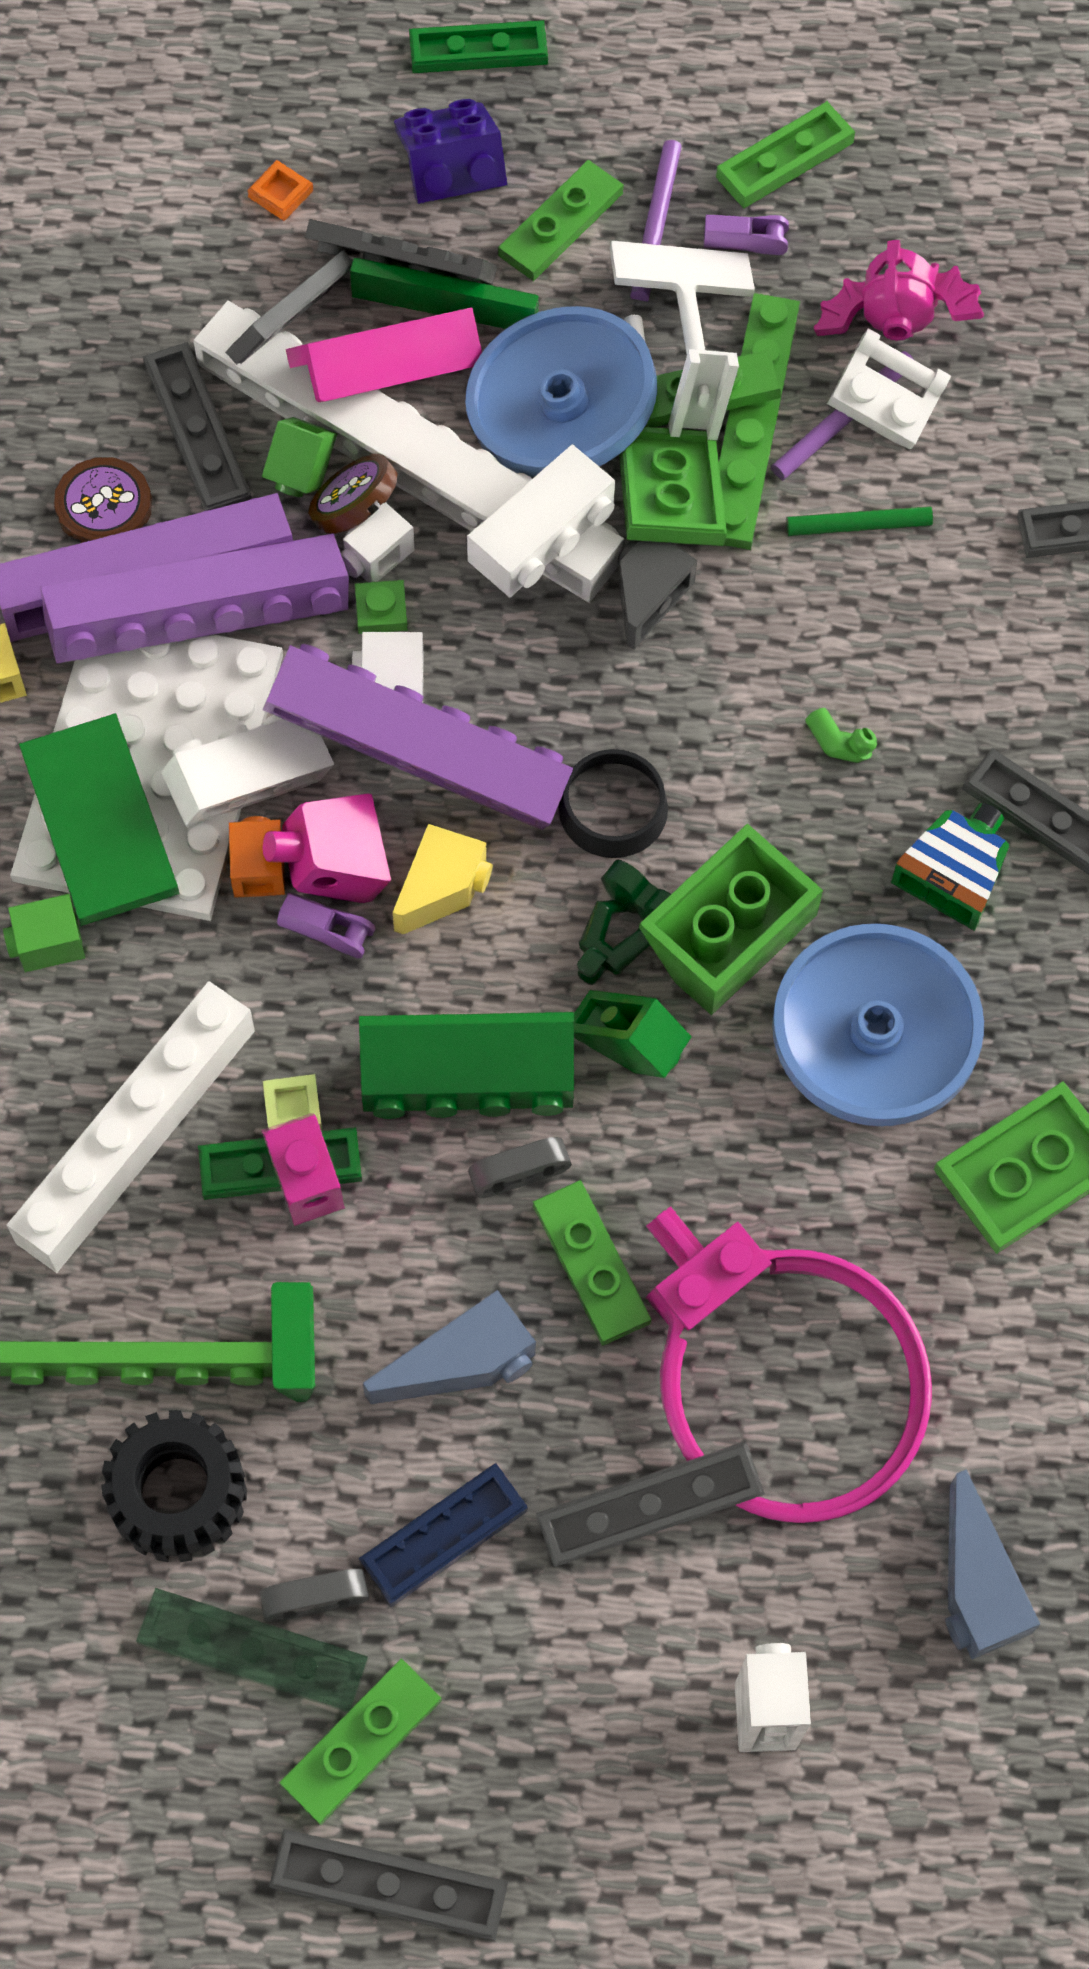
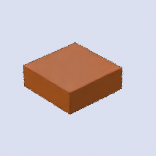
M276 160L247 190L248 198L285 221L313 192V183Z

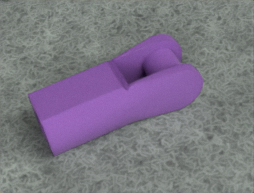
M706 214L704 248L783 255L788 250V241L784 238V234L789 229V222L785 217L779 215L740 217Z
M292 892L288 893L277 919L278 926L319 941L355 958H362L365 952L362 944L366 936L373 935L376 929L373 923L361 916L330 908ZM336 923L348 928L344 937L332 932Z

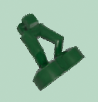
M619 859L613 862L601 878L604 888L612 900L597 901L579 941L580 949L584 954L577 963L578 976L588 985H594L606 970L615 975L620 974L650 946L640 928L614 947L607 944L605 938L612 915L624 912L638 913L643 921L671 895V893L652 885L636 868Z

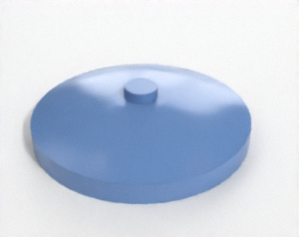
M590 307L553 308L519 320L489 343L477 359L469 376L466 388V412L469 423L481 447L490 452L501 465L513 472L535 477L572 444L595 464L601 466L618 456L633 443L647 424L653 412L657 396L656 369L644 339L622 318Z
M861 924L831 932L813 942L797 956L787 969L779 986L773 1010L772 1029L776 1052L783 1069L794 1086L813 1104L831 1115L852 1123L869 1126H894L920 1120L944 1107L961 1091L976 1065L982 1048L984 1016L979 994L968 972L939 943L923 934L904 927L888 924Z

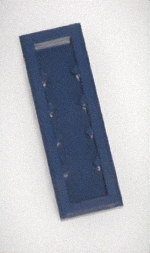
M495 1463L359 1558V1562L389 1606L393 1607L528 1512V1507L497 1463Z

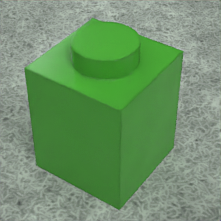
M296 417L278 421L262 477L276 482L275 489L290 496L303 497L304 493L307 494L320 489L338 433Z
M70 894L8 908L12 926L3 928L6 947L10 958H20L25 972L86 958Z

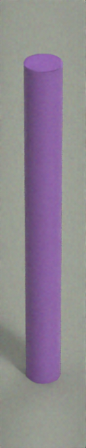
M666 140L663 144L642 244L661 245L682 147L678 141ZM632 286L630 297L631 299L648 301L651 288Z
M906 351L901 352L906 356L912 358V356ZM886 366L878 372L893 382L898 381L902 377V375ZM835 409L770 467L771 471L783 481L850 423L853 418Z

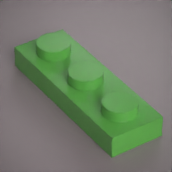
M826 101L718 165L716 178L744 209L854 143L855 131L831 104Z

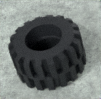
M169 1410V1418L162 1420L159 1419L157 1412L147 1415L145 1417L148 1424L140 1429L135 1422L125 1429L128 1438L123 1443L116 1439L110 1447L113 1455L112 1460H104L102 1474L105 1478V1484H101L102 1496L107 1505L106 1509L126 1542L130 1541L135 1550L145 1556L150 1552L154 1554L156 1560L169 1562V1556H178L180 1562L192 1561L191 1553L200 1550L206 1556L215 1551L213 1543L219 1538L224 1543L233 1534L231 1525L234 1521L240 1523L244 1513L242 1501L247 1500V1487L237 1450L232 1441L226 1439L224 1431L217 1424L207 1425L204 1416L192 1413L191 1418L187 1419L183 1417L181 1410ZM174 1459L190 1460L200 1465L207 1475V1485L201 1498L192 1507L179 1513L167 1514L157 1512L146 1505L142 1495L144 1483L157 1466Z

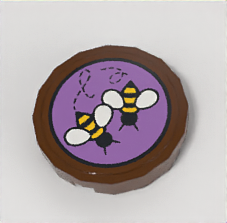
M382 454L360 457L341 468L322 485L310 502L308 514L320 530L322 528L325 533L337 534L348 531L368 519L371 513L367 508L376 500L382 505V503L389 499L396 487L398 473Z
M95 457L77 463L62 476L55 489L54 508L62 530L67 535H71L74 539L84 543L142 528L145 522L147 524L151 516L152 495L145 476L131 463L114 457Z

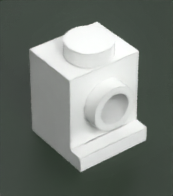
M376 500L372 504L373 514L363 523L347 531L345 538H343L344 550L341 552L348 574L353 578L361 575L367 582H378L415 550L413 526L386 502L380 505Z

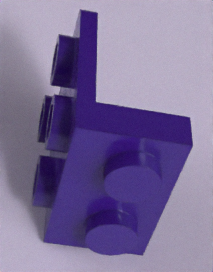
M461 99L450 103L449 108L435 111L427 108L413 109L407 111L404 117L394 121L395 131L408 153L413 191L418 204L508 185L501 132L483 103L472 99Z

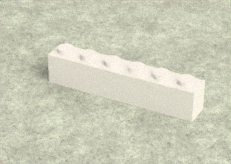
M208 981L8 1222L7 1227L14 1242L51 1270L58 1273L255 1032L251 1010Z

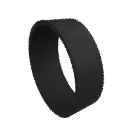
M619 749L601 750L580 760L573 767L559 802L560 821L569 838L583 850L606 858L631 856L649 847L660 836L668 816V803L664 784L657 770L643 757ZM598 765H627L641 771L653 781L660 793L659 806L651 821L640 830L623 836L602 835L585 827L574 815L569 802V787L572 782L584 771Z

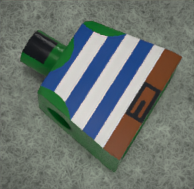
M979 803L969 819L953 810L944 811L900 857L896 863L891 884L975 931L1010 846L1005 839L996 835L1004 821V816L998 809L986 803Z

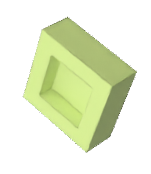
M315 1074L263 1081L268 1128L313 1113L322 1131Z

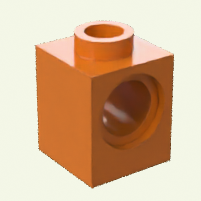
M251 816L244 818L241 822H229L230 879L234 898L285 895L284 862L266 861L262 848L264 836L268 831L282 830L280 820H270L263 816Z

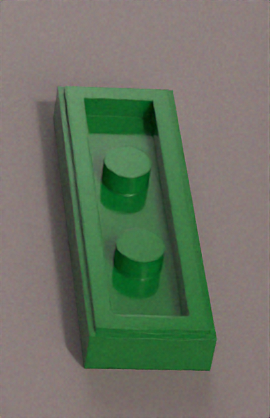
M544 20L409 29L412 73L548 65Z
M356 1127L321 1131L339 1184L362 1182ZM264 1138L198 1145L202 1196L204 1200L282 1191Z

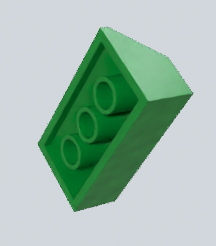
M573 1012L359 1016L363 1112H373L375 1117L382 1119H395L404 1116L405 1111H426L428 1116L447 1118L455 1116L458 1110L479 1109V1113L483 1116L500 1117L509 1114L510 1109L532 1108V1113L536 1115L552 1116L562 1113L563 1108H573Z

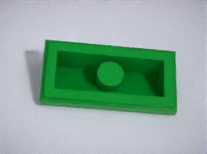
M275 1282L271 1286L272 1384L277 1392L296 1402H307L315 1388L313 1286H311V1282Z

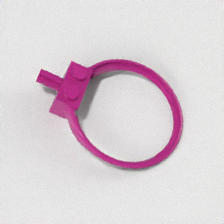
M671 1206L647 1224L648 1230L679 1267L659 1283L645 1298L669 1325L660 1366V1392L667 1423L685 1459L688 1461L704 1454L698 1447L689 1429L683 1410L680 1381L687 1341L679 1336L684 1328L688 1331L769 1267L770 1275L784 1273L806 1274L833 1280L858 1292L871 1302L888 1321L901 1344L909 1371L910 1404L903 1434L893 1454L884 1466L860 1487L847 1494L820 1502L792 1504L756 1497L735 1506L767 1519L792 1523H811L836 1519L853 1513L886 1493L904 1474L919 1450L929 1421L932 1400L930 1366L925 1346L911 1316L894 1294L874 1276L844 1259L811 1250H763L759 1248L738 1221L705 1248Z

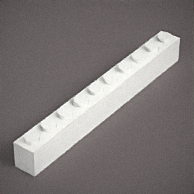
M227 301L194 339L198 366L286 419L296 417L338 433L333 448L353 460L371 454L384 455L398 473L396 486L470 531L477 528L532 480L530 476L524 473L516 474L501 465L490 452L484 449L476 450L461 441L450 428L444 425L436 426L421 417L410 404L403 401L397 402L383 394L379 389L325 402H317L308 365L294 368L289 367L285 349L303 345L290 332L283 331L278 333L245 362L236 365L225 352L261 317L251 309L245 308L243 310L232 302ZM606 522L597 527L592 525L580 535V539L574 549L564 557L557 556L545 566L542 575L590 603L620 565L618 564V558L623 550L624 538L619 535L614 527Z

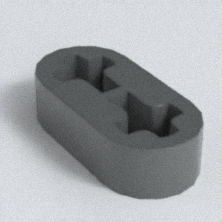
M550 1137L483 1158L470 1166L468 1173L476 1196L488 1198L562 1174L571 1167L572 1163L563 1139L560 1137Z
M347 1569L284 1582L264 1588L259 1593L263 1617L266 1622H280L360 1605L369 1600L365 1573L362 1569Z

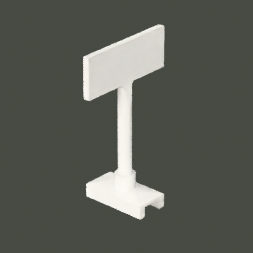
M611 241L610 255L615 285L668 289L675 291L677 294L687 357L668 422L670 437H680L682 428L706 430L708 440H718L739 364L737 353L705 350L696 292L753 297L755 288L748 253Z

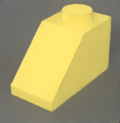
M428 824L393 910L394 931L406 934L468 907L475 891L484 893L493 864L486 861V842Z

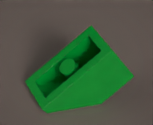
M589 990L574 1013V1038L635 1074L666 1078L669 1071L678 1063L680 1054L692 1037L656 998Z

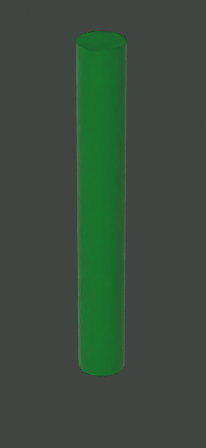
M931 506L786 517L788 536L933 525Z

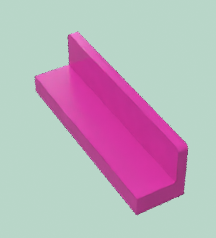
M472 308L285 349L290 368L308 365L317 402H325L474 367L482 353Z

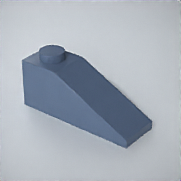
M497 1290L363 1382L364 1395L370 1404L492 1386L502 1378L506 1383H510L521 1377L532 1367L533 1363L530 1358L535 1356L536 1341Z
M966 1469L957 1473L950 1484L948 1610L951 1616L945 1618V1622L955 1646L959 1650L966 1647L973 1660L1033 1634L1039 1627L1040 1622Z

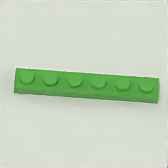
M754 293L741 356L769 349L782 397L800 301ZM781 398L729 411L719 459L727 529L724 544L726 546L751 550Z
M0 1341V1376H11V1382L21 1385L42 1384L44 1376H66V1382L75 1385L97 1384L99 1376H121L120 1381L129 1385L151 1384L154 1381V1376H175V1381L183 1385H203L208 1383V1377H230V1382L233 1384L250 1386L263 1383V1377H272V1342Z

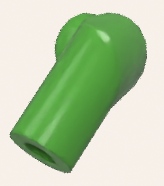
M826 708L813 711L805 719L806 724L822 750L829 757L860 763L869 759L872 756V751L877 746V738L870 729H855L853 733L840 731Z

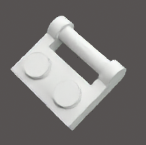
M868 328L859 341L827 404L889 440L912 449L939 397L946 388L951 375L939 368L936 372L932 371L880 341L881 335ZM871 357L925 388L922 397L867 367L865 364L868 358Z

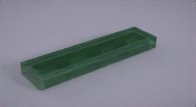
M155 1588L136 1640L139 1645L347 1713L353 1707L368 1662V1656Z

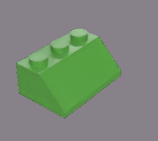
M747 823L640 923L639 928L673 981L712 1016L817 916L823 890Z

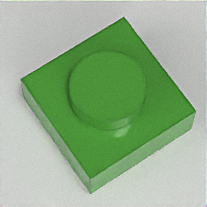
M404 580L355 583L358 634H362V632L408 631Z

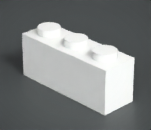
M572 444L467 535L468 562L509 598L523 586L525 588L531 587L542 576L545 566L557 556L564 557L569 554L578 543L580 535L592 525L596 527L601 525L611 515L615 506V480Z
M272 715L262 722V726L250 730L247 729L246 725H239L221 733L218 736L219 740L202 744L200 739H196L178 746L173 750V757L161 772L182 820L187 827L320 781L334 766L322 736Z
M771 1643L756 1646V1654L746 1655L735 1682L739 1752L789 1751L797 1749L811 1725L806 1652L791 1653V1645Z

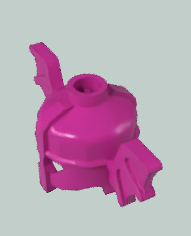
M900 240L888 241L887 250L878 254L866 270L864 282H854L849 278H845L843 280V287L838 295L831 300L820 303L822 310L821 318L813 328L817 336L843 334L848 330L856 313L864 308L865 319L875 329L883 331L884 336L888 339L901 341L913 337L914 333L922 331L933 321L934 308L938 305V299L944 301L953 321L983 318L984 313L978 303L981 290L978 284H968L963 281L958 266H953L951 270L945 273H938L939 264L935 262L931 263L930 266L923 257L913 251L900 248ZM903 262L911 271L898 272L896 266ZM887 263L889 265L888 269L885 270V273L879 275V272Z

